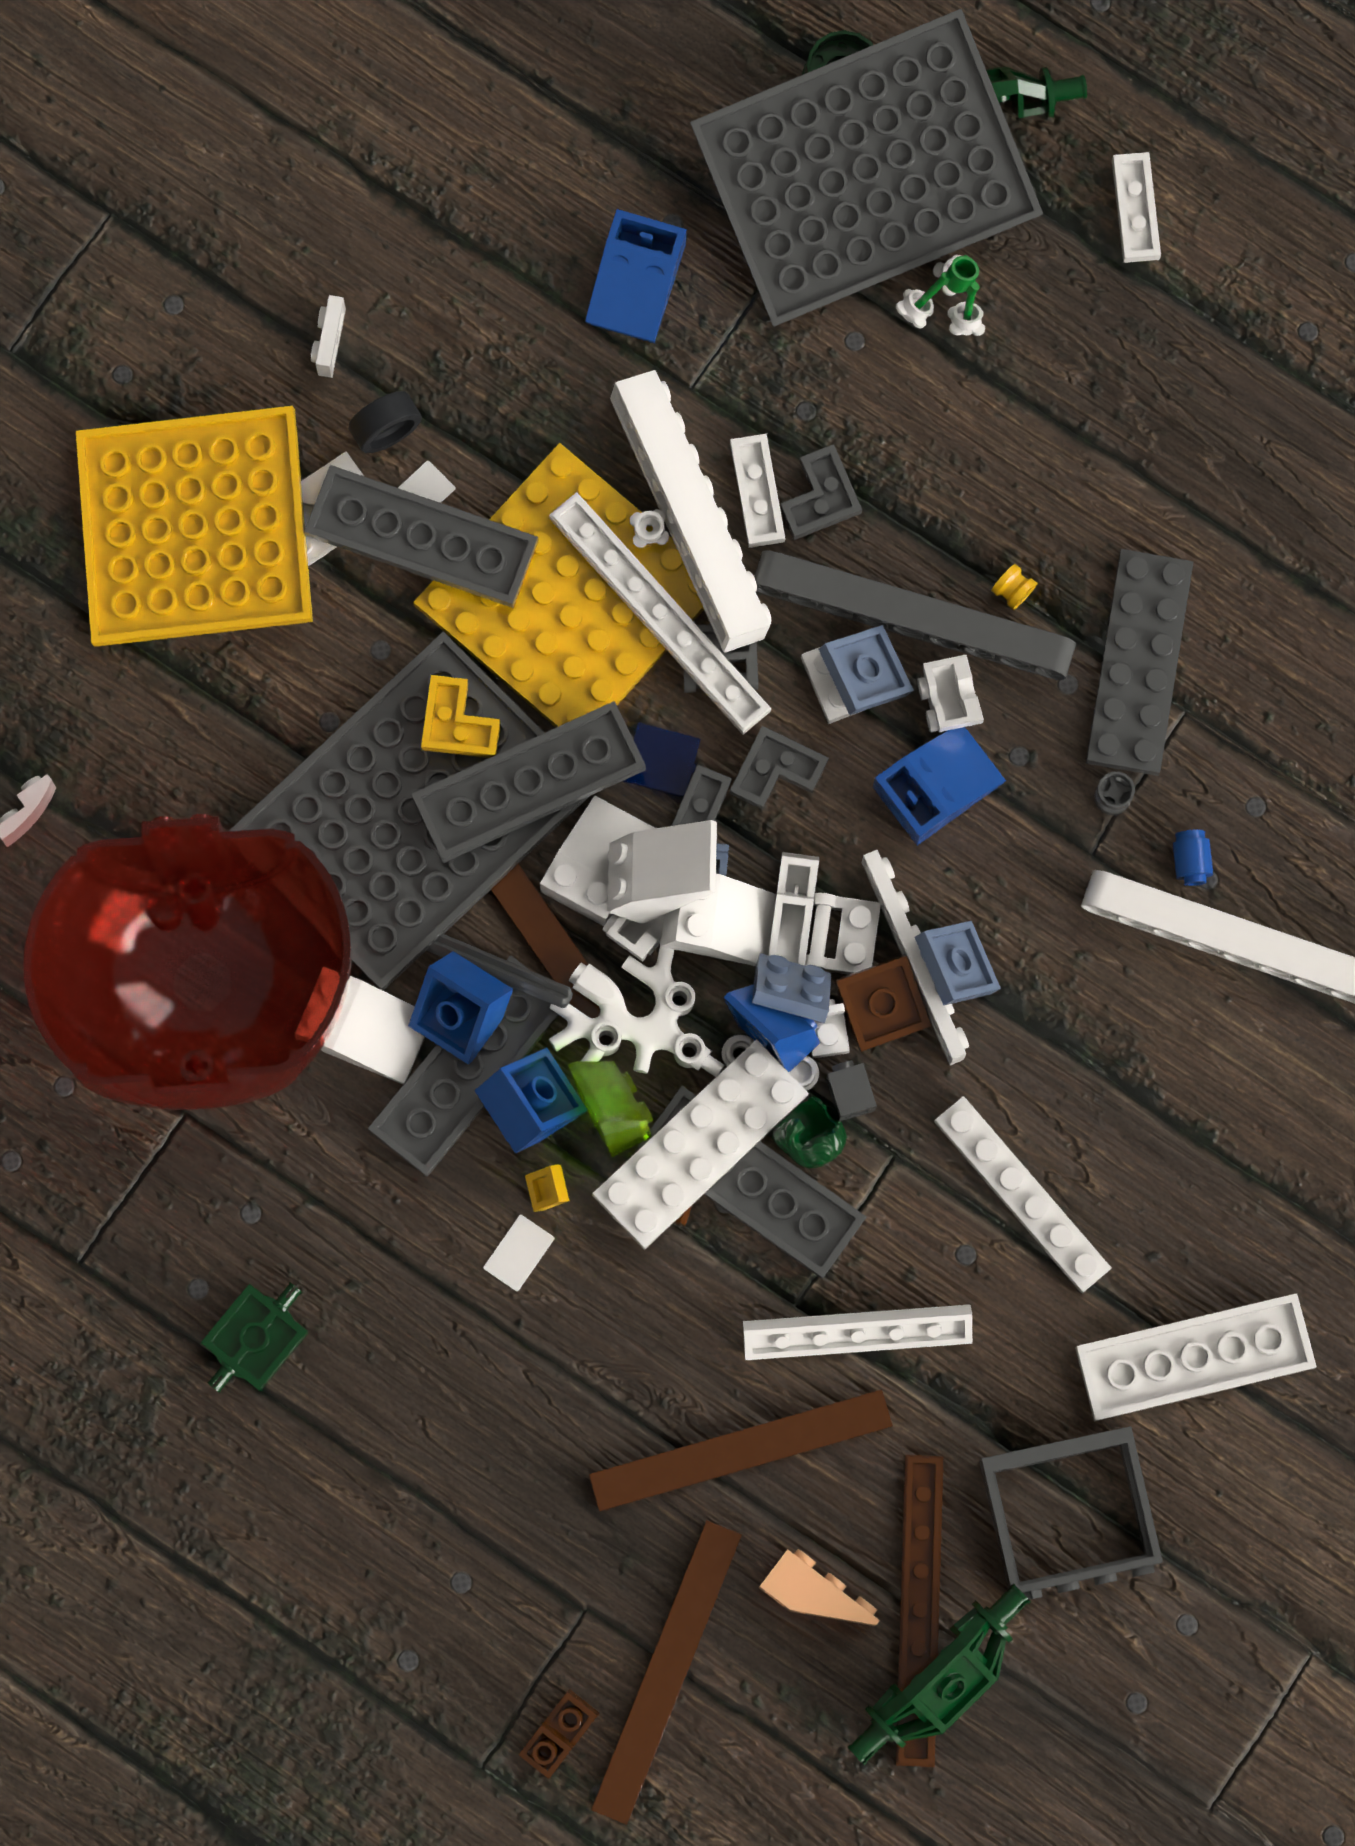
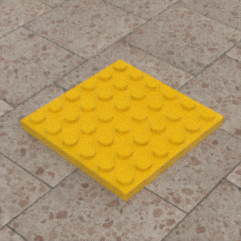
M293 406L76 431L91 643L94 647L313 622L307 545L304 533L305 521L296 414Z
M561 443L552 450L489 519L538 537L536 549L514 607L491 601L434 580L413 602L419 611L555 727H559L613 701L618 705L667 651L549 519V515L577 492L692 621L704 610L673 538L669 536V540L664 545L652 543L647 544L644 548L636 547L633 543L635 531L634 527L630 524V517L636 512H642ZM647 526L646 530L648 532H651L653 530V527Z

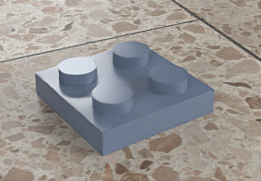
M883 625L825 643L818 649L849 715L906 697L914 691Z
M972 921L927 930L914 937L943 1006L990 995L1001 989Z
M760 953L755 966L752 1003L825 1023L830 1004L831 973L815 965L804 966L790 962L779 955L768 956Z

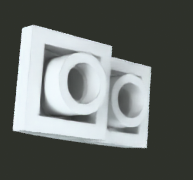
M48 774L42 778L35 776L24 783L21 787L22 791L17 794L24 808L19 811L17 809L10 810L0 818V838L6 847L17 841L33 826L51 801L56 786Z

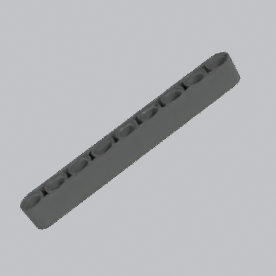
M762 551L754 575L757 592L873 627L883 625L884 629L890 632L1055 680L1066 679L1076 642L1062 635L774 551Z

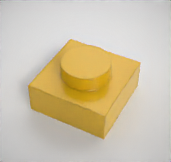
M561 1164L550 1165L525 1175L533 1212L544 1211L570 1201Z

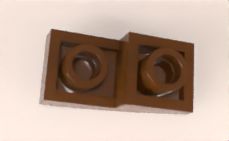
M569 1689L520 1752L519 1756L549 1779L599 1715V1712Z

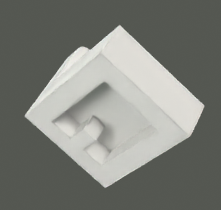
M830 999L829 1012L825 1023L814 1020L818 1026L815 1032L820 1044L811 1051L812 1059L850 1052L843 1003L835 1004V1000Z

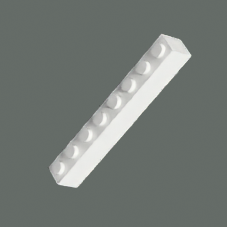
M656 370L615 382L610 400L659 509L666 515L665 523L723 652L725 653L763 640L771 624L769 609L766 604L760 603L756 594L757 585L755 578L750 571L746 572L741 561V547L736 539L732 540L727 530L728 521L726 514L721 507H717L713 499L712 483L707 475L703 476L700 470L698 452L695 446L689 444L686 439L683 419L672 408L670 403L671 395L666 382L660 381Z

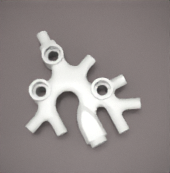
M660 947L657 962L653 967L643 965L632 956H629L621 967L653 990L655 1007L648 1016L635 1017L627 1011L624 998L617 985L591 964L586 966L582 962L571 975L569 982L574 984L573 989L600 1007V1015L597 1018H590L571 1004H568L566 1008H560L553 1004L549 1007L568 1022L565 1029L549 1038L552 1047L557 1052L577 1039L586 1038L590 1042V1048L581 1062L591 1070L595 1068L602 1056L614 1054L619 1049L621 1040L631 1041L635 1045L636 1059L633 1070L639 1073H648L652 1054L656 1050H667L673 1053L676 1062L682 1067L695 1068L698 1071L702 1067L715 1077L719 1075L725 1066L710 1055L712 1050L705 1046L703 1040L698 1035L692 1033L684 1034L678 1027V1017L687 1015L693 1008L695 992L689 984L673 980L671 964L675 949ZM675 996H682L686 1003L678 1006L674 1004L672 999ZM603 1035H608L612 1038L613 1042L610 1045H603L600 1043L599 1038ZM686 1047H691L696 1055L686 1057L682 1050Z

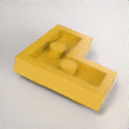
M431 675L421 743L422 750L491 758L497 754L500 719L464 715L469 684L468 679Z

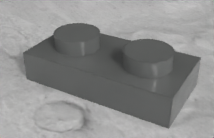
M697 765L672 826L708 820L715 821L732 778Z

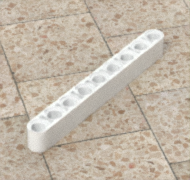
M1094 870L1092 872L1081 904L1083 909L1355 1004V957L1105 871Z

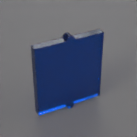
M638 722L634 742L644 760L646 770L623 780V782L684 798L691 774L696 770L694 763L701 739Z

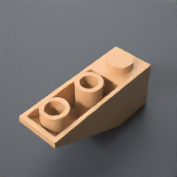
M787 1549L759 1586V1589L790 1612L876 1626L880 1621L874 1616L877 1611L874 1606L860 1596L854 1601L843 1591L847 1586L829 1572L825 1577L820 1575L812 1568L816 1562L799 1549L794 1554Z

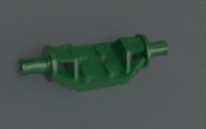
M1006 66L986 69L998 101H1008L1011 95L1013 112L1018 118L1044 113L1047 118L1054 117L1056 102L1087 98V84L1084 75L1053 81L1047 67L1040 68L1039 78ZM1023 95L1040 98L1042 102L1024 104Z
M1014 1583L990 1608L987 1606L983 1608L975 1600L972 1603L974 1608L950 1628L957 1638L950 1645L943 1648L935 1660L921 1673L917 1674L903 1691L893 1684L873 1708L870 1705L865 1708L872 1717L870 1720L872 1724L847 1748L865 1765L888 1740L891 1743L895 1741L903 1748L906 1745L904 1741L943 1734L998 1680L1006 1641L1010 1643L1013 1640L1006 1632L1008 1629L1006 1624L1031 1601ZM990 1628L992 1633L984 1655H982L978 1648ZM912 1713L919 1717L916 1720L898 1726L893 1725V1723Z

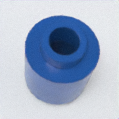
M1186 830L1176 833V842L1173 843L1176 879L1184 880L1185 886L1206 884V878L1213 876L1210 840L1205 837V831Z

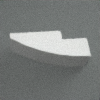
M782 852L768 956L779 955L790 962L805 966L819 857Z

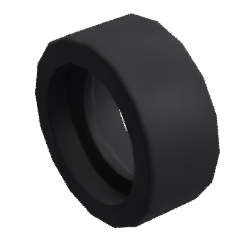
M396 391L386 394L363 407L350 420L348 429L361 451L364 453H375L391 447L406 438L421 423L422 416L408 393Z

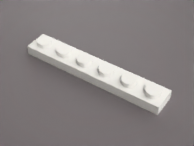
M878 850L863 855L862 865L878 902L881 903V909L902 956L906 955L909 960L926 1012L949 1065H953L964 1060L966 1056L965 1049L969 1048L966 1035L961 1027L955 1029L950 1017L954 1013L952 1004L943 1006L940 996L935 989V984L914 938L921 932L917 925L910 926L905 914L910 911L903 892H896L890 879L895 878L888 858L881 859Z
M964 1096L935 1119V1124L1081 1293H1084L1111 1269V1266Z
M971 1305L743 1321L745 1360L972 1344Z

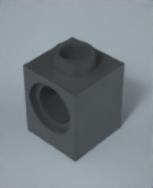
M853 1060L832 1066L833 1072L827 1074L826 1082L838 1120L841 1122L874 1112L877 1105L864 1063L854 1065Z

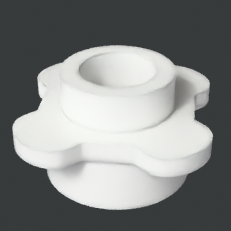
M656 509L643 513L636 512L630 517V524L634 527L635 531L633 543L636 547L644 548L647 544L657 543L664 545L667 543L669 533L664 528L666 515L662 510ZM652 526L653 530L651 532H648L646 530V527Z

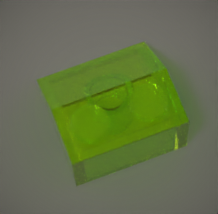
M575 1061L568 1064L579 1097L588 1109L587 1112L611 1157L652 1137L648 1123L653 1121V1118L645 1102L637 1103L632 1095L637 1089L628 1071L621 1074L614 1061Z

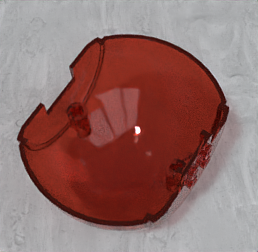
M196 814L189 819H174L172 817L160 816L152 821L142 822V837L98 840L77 848V855L71 856L56 872L45 888L29 925L24 950V983L30 1010L45 1042L59 1061L84 1087L102 1097L140 1107L171 1110L212 1109L244 1104L273 1095L292 1084L298 1075L316 1058L329 1039L340 1017L346 999L351 974L352 949L349 923L337 886L316 855L301 841H295L293 833L276 829L224 832L219 817H213L208 814Z

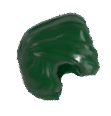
M815 1096L808 1098V1101L801 1102L773 1131V1139L776 1145L798 1165L807 1168L822 1167L836 1159L842 1152L847 1139L842 1123L832 1119L827 1112L826 1105L823 1104L820 1098Z

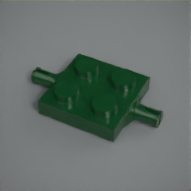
M289 1282V1285L275 1300L274 1298L264 1296L251 1284L244 1289L201 1342L202 1345L216 1355L219 1363L222 1365L210 1381L207 1382L212 1388L214 1387L220 1393L234 1375L245 1379L257 1390L262 1391L309 1333L293 1319L288 1310L297 1297L302 1294L301 1290Z

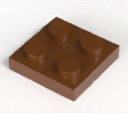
M906 955L835 980L857 1046L861 1052L931 1027Z

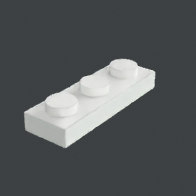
M1149 152L1113 155L1112 167L1123 263L1159 260L1161 250Z
M767 434L730 439L749 548L785 542Z

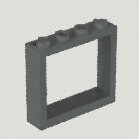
M1131 1426L990 1456L979 1460L1008 1589L1014 1583L1031 1600L1043 1597L1041 1589L1056 1586L1057 1592L1063 1593L1080 1589L1079 1581L1094 1578L1095 1585L1118 1581L1116 1573L1131 1570L1132 1577L1154 1573L1153 1565L1163 1562ZM1119 1446L1144 1555L1020 1582L995 1473Z

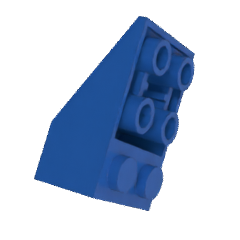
M617 209L605 244L585 323L655 343L686 246L687 229Z
M962 727L944 732L901 758L875 777L872 788L918 846L1005 783L1006 780L969 731Z

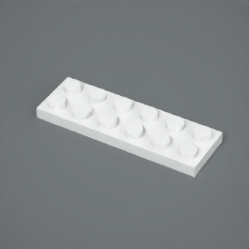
M756 1039L594 1191L592 1196L645 1250L796 1108L809 1093Z
M1297 1293L1075 1347L1094 1421L1317 1367Z

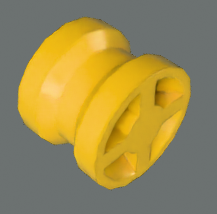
M1014 564L995 583L991 592L996 596L1004 597L1007 600V606L1011 610H1015L1037 586V582L1032 578L1027 579L1021 574V568Z

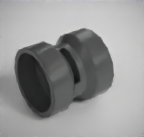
M1117 771L1106 774L1100 780L1094 794L1098 809L1108 815L1123 813L1133 799L1135 785L1132 779L1125 773Z

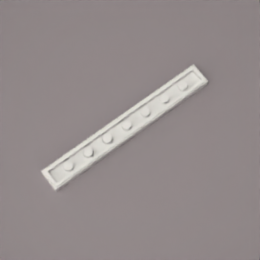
M577 492L549 515V519L743 735L771 712V707Z

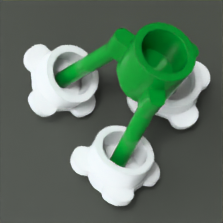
M954 255L946 263H937L933 268V274L939 279L926 292L907 289L903 293L904 299L896 304L898 313L905 320L913 323L917 328H923L926 325V318L933 314L934 304L931 298L941 288L943 293L948 296L966 292V302L958 303L948 310L947 315L951 318L952 322L949 330L954 335L974 334L979 336L985 332V325L981 322L983 311L974 303L975 295L980 288L979 284L975 281L979 275V267L967 255Z

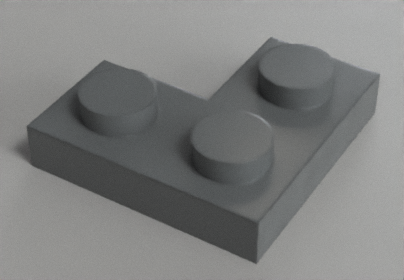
M834 444L800 457V464L812 491L780 503V509L794 540L862 513L860 503Z
M762 726L729 794L763 810L778 778L813 793L829 758Z

